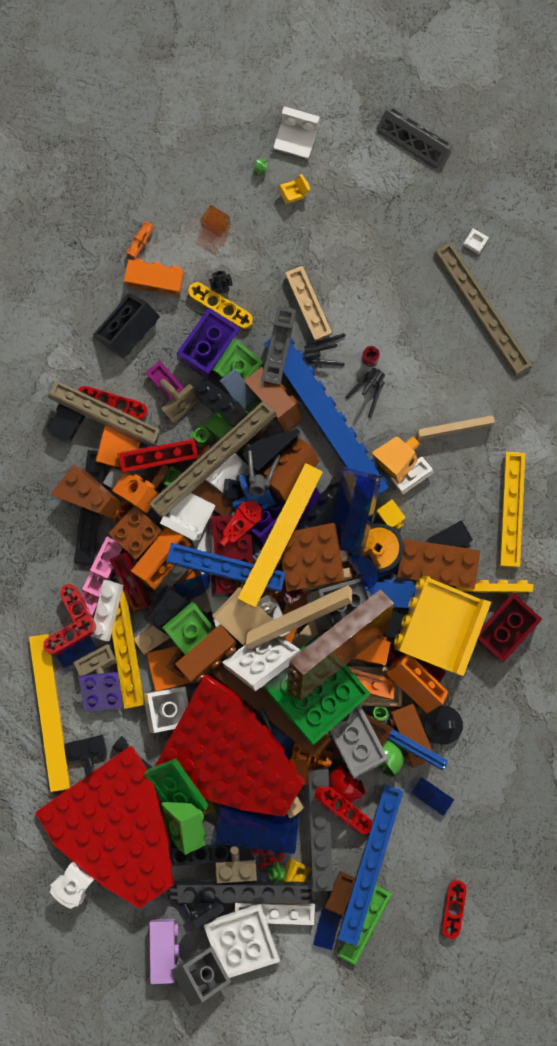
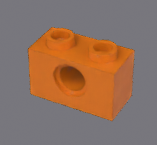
M124 472L112 491L143 512L148 513L151 508L149 503L159 495L154 490L156 486L147 480L143 483V479L135 473L130 475Z

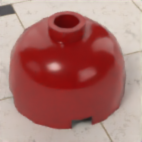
M341 763L330 773L329 787L333 788L350 803L359 800L366 794L363 782L361 780L358 782L356 778H353L346 763Z

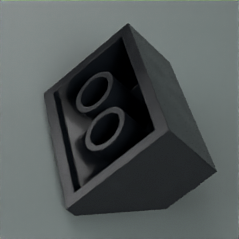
M129 293L96 330L93 336L114 354L124 359L131 353L134 346L144 338L147 331L156 324L160 316L146 301Z

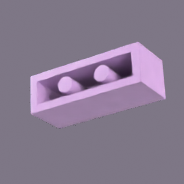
M151 919L150 921L151 984L175 983L176 981L171 971L178 966L176 965V957H179V944H175V936H179V924H175V919Z

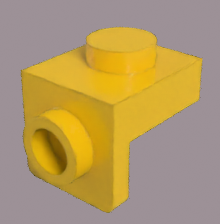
M303 174L298 175L294 181L281 184L277 188L285 204L304 199L310 191L309 184Z

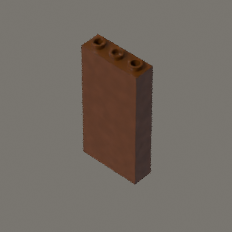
M380 589L289 660L287 691L292 697L296 696L301 701L385 634L389 629L394 602Z

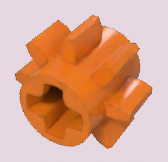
M127 501L122 502L111 516V518H114V522H119L130 511Z

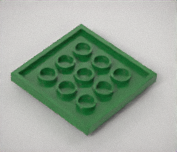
M317 634L312 640H310L306 645H304L300 649V651L309 646L321 635ZM347 665L343 666L301 701L296 696L292 697L287 691L289 666L262 687L311 746L371 694Z

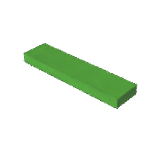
M375 885L358 945L344 942L337 954L339 957L356 965L392 896L391 892Z

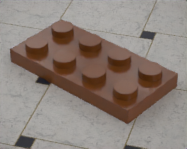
M403 539L404 552L399 563L398 577L418 580L422 576H429L431 579L445 585L475 589L481 550Z

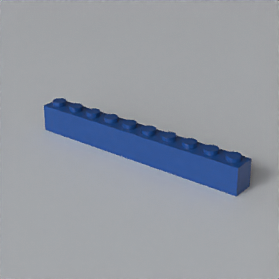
M291 337L283 376L353 481L363 488L361 492L366 500L371 502L388 491L389 487L387 485L389 482L384 475H380L377 471L379 467L374 459L370 460L366 453L368 451L364 444L358 443L356 432L352 427L348 428L345 423L347 421L342 412L338 413L333 398L331 396L327 397L324 392L326 388L321 381L317 382L314 377L316 375L310 365L307 366L303 361L305 360L304 355L300 350L296 351L293 346L295 343ZM270 340L264 343V348L267 352L269 350Z

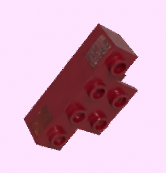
M212 516L208 521L209 553L253 564L251 534L242 535L236 542H229L223 548L219 542L224 537L222 532L231 520V516ZM211 575L212 597L231 596L236 591L235 581Z

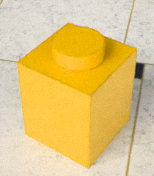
M393 499L376 511L383 524L389 525L396 530L404 525L403 521L406 517Z

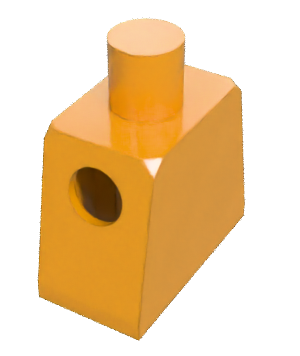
M395 437L373 451L372 456L378 466L397 483H400L417 463V456L414 450L420 444L414 437H411L406 443L399 437Z

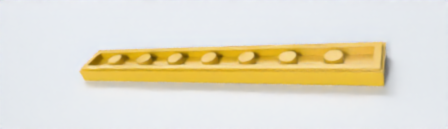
M305 463L237 599L238 601L256 608L323 471Z
M49 634L31 636L29 641L50 792L69 789L71 786L52 654L47 653L43 647L44 641L49 637Z

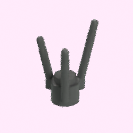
M248 451L250 493L262 495L265 493V488L270 487V481L280 455L276 456L265 480L262 475H256V471L253 470L252 451Z

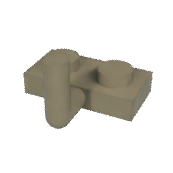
M165 379L160 380L159 384L172 397L161 409L168 419L175 423L197 404L199 400L192 393L194 388L190 384L178 393Z
M107 644L75 661L74 664L81 676L105 673L104 669L117 663L111 647Z
M233 845L230 849L232 861L216 862L217 883L257 881L256 860L240 861L239 847L237 845Z

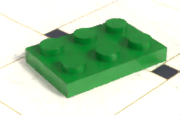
M177 759L147 769L144 773L146 778L153 782L155 790L163 802L190 803L201 811L207 809L208 803Z

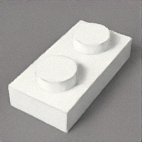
M420 457L400 483H397L393 478L391 480L400 492L404 494L432 475L434 471L425 459Z

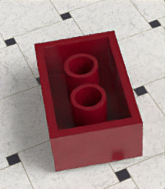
M512 593L485 621L477 642L499 663H503L543 619L515 593Z

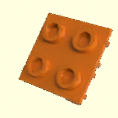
M295 742L289 762L292 761L296 767L297 773L305 781L304 785L309 786L308 768L330 767L333 752L325 750L316 759Z

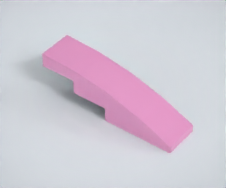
M106 537L82 588L81 595L92 617L97 608L103 580H110L114 571L110 559L120 555L123 549L117 541ZM76 605L74 610L82 613L83 607Z

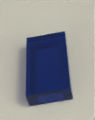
M323 905L313 945L332 950L341 916L324 909L325 905Z

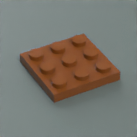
M335 523L293 531L281 555L283 571L286 572L285 583L287 592L345 581Z

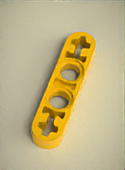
M199 282L192 283L189 286V296L195 302L207 309H212L242 330H248L252 327L253 317L246 310ZM198 288H200L201 294L206 295L204 301H202V295H194L193 289L197 290ZM210 297L218 299V303L215 306L208 304L207 301ZM225 307H232L234 313L230 316L225 315L223 312ZM238 311L240 312L239 317L242 319L248 317V324H241V319L236 317Z

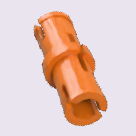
M144 221L137 235L133 236V242L125 252L126 255L132 259L137 258L142 247L146 246V240L152 230H154L152 224Z

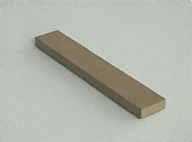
M57 380L48 395L49 399L148 446L154 445L160 429Z

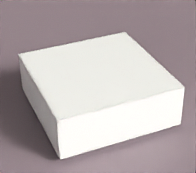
M472 229L463 246L479 255L489 237Z

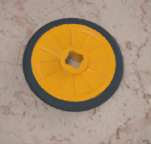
M374 524L365 528L358 535L354 546L355 557L363 552L372 549L381 566L372 570L371 573H385L395 568L400 562L404 552V543L399 532L393 527L386 524ZM378 545H381L383 547L381 548L380 552H377L375 550L378 547Z

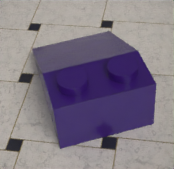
M208 308L177 351V360L209 380L214 373L212 369L231 341L236 338L240 328Z

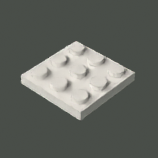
M278 636L252 649L245 645L222 663L228 671L256 691L287 668L289 660L301 651L281 636Z
M261 904L204 923L210 945L213 947L229 978L280 962Z

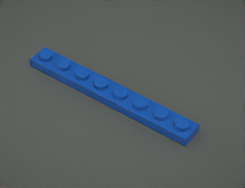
M384 785L338 940L358 945L404 790Z

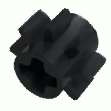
M222 270L214 272L212 278L209 279L211 290H216L218 294L228 292L230 290L229 286H233L230 274L226 275V272Z

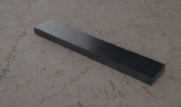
M88 450L85 471L103 486L106 465L95 462L98 451ZM82 507L80 509L74 563L93 565L100 514Z

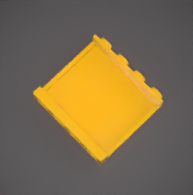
M422 576L416 583L415 589L417 591L415 596L409 601L408 607L410 609L401 622L403 627L400 634H397L395 638L394 649L454 674L464 676L491 602L476 598L435 581L429 576Z

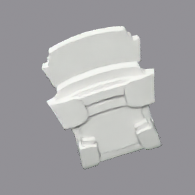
M72 862L64 875H60L50 884V893L62 905L72 909L82 904L86 896L85 891L95 879L75 862Z

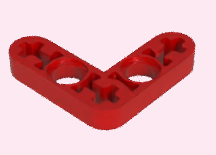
M72 584L64 585L60 590V596L74 623L45 639L43 644L44 650L52 655L63 652L89 637L96 630V623L79 589ZM68 589L73 591L71 594L76 601H72L71 597L66 596ZM76 605L83 607V611L79 615L74 614V607ZM85 622L88 623V624H90V625L88 626V628H89L88 631L85 630V629H82V628L85 627V624H84ZM68 631L74 632L72 641H67L65 638ZM51 642L58 643L55 645V650L49 648L52 646Z

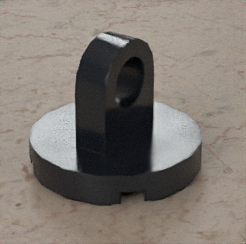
M439 706L430 711L425 717L424 730L433 742L450 744L460 737L463 730V721L460 714L454 708Z

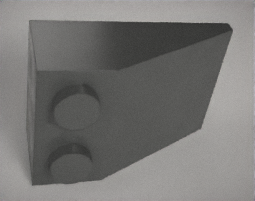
M365 577L319 589L306 595L309 604L347 585L352 589V602L314 620L318 633L329 630L371 597Z

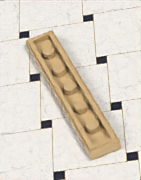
M347 585L247 632L246 646L249 649L257 647L352 602V589Z

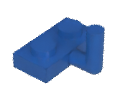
M242 474L239 476L241 489L245 497L232 502L236 511L242 502L255 501L261 507V511L276 504L269 488H265V493L262 495H254L249 491L250 487L246 475Z

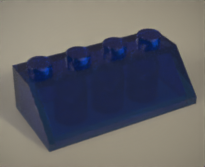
M344 467L332 523L336 524L340 550L360 555L365 551L382 476Z
M221 804L215 843L295 854L299 813L289 818L287 814L285 817L239 810Z

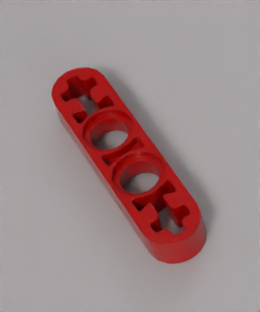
M82 386L78 389L82 393L88 391L90 396H94V393H97L95 395L97 400L101 396H107L109 399L107 405L116 408V404L119 401L126 402L127 406L122 412L139 420H144L148 415V409L142 402L89 386ZM130 404H133L132 408L139 409V407H142L144 413H140L139 416H137V413L135 411L130 410Z
M319 786L316 789L315 800L318 804L354 832L359 834H368L372 828L371 819L329 786ZM337 800L340 803V807L338 810L335 809V803ZM349 810L352 811V818L350 820L347 816Z

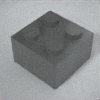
M212 946L200 950L171 970L190 1007L204 1002L231 983Z

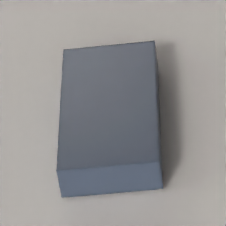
M233 369L220 380L230 396L238 401L243 408H246L256 399L237 370Z

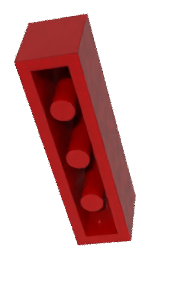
M192 438L117 452L120 472L198 458L195 439Z

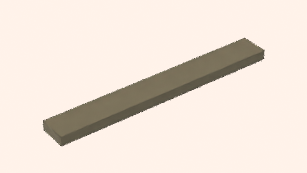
M449 242L436 250L435 255L514 375L517 376L532 367L524 351L453 244Z
M261 402L149 503L151 508L163 518L277 416L276 412L266 402Z

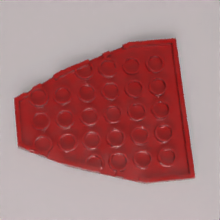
M206 674L155 766L177 759L204 799L239 810L285 817L304 786L305 781L297 773L292 761L289 762L283 753L285 750L265 725L262 726L255 718L256 714L248 710L243 704L244 700L238 694Z
M129 746L37 810L35 814L55 847L102 886L140 909L173 887L174 879L171 872L172 861L169 854V837L163 815L161 814L160 802L155 786L144 775L147 767L133 746Z

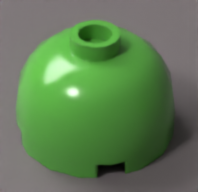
M388 741L382 747L389 760L375 768L380 767L383 769L382 773L384 775L394 778L402 768L404 758L400 750L401 747Z

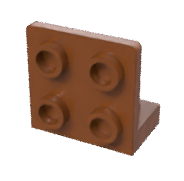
M134 506L109 532V535L139 561L163 531L140 509Z

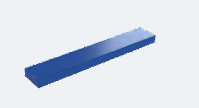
M174 543L170 544L166 560L168 564L246 583L255 565ZM274 570L265 589L281 592L286 572Z

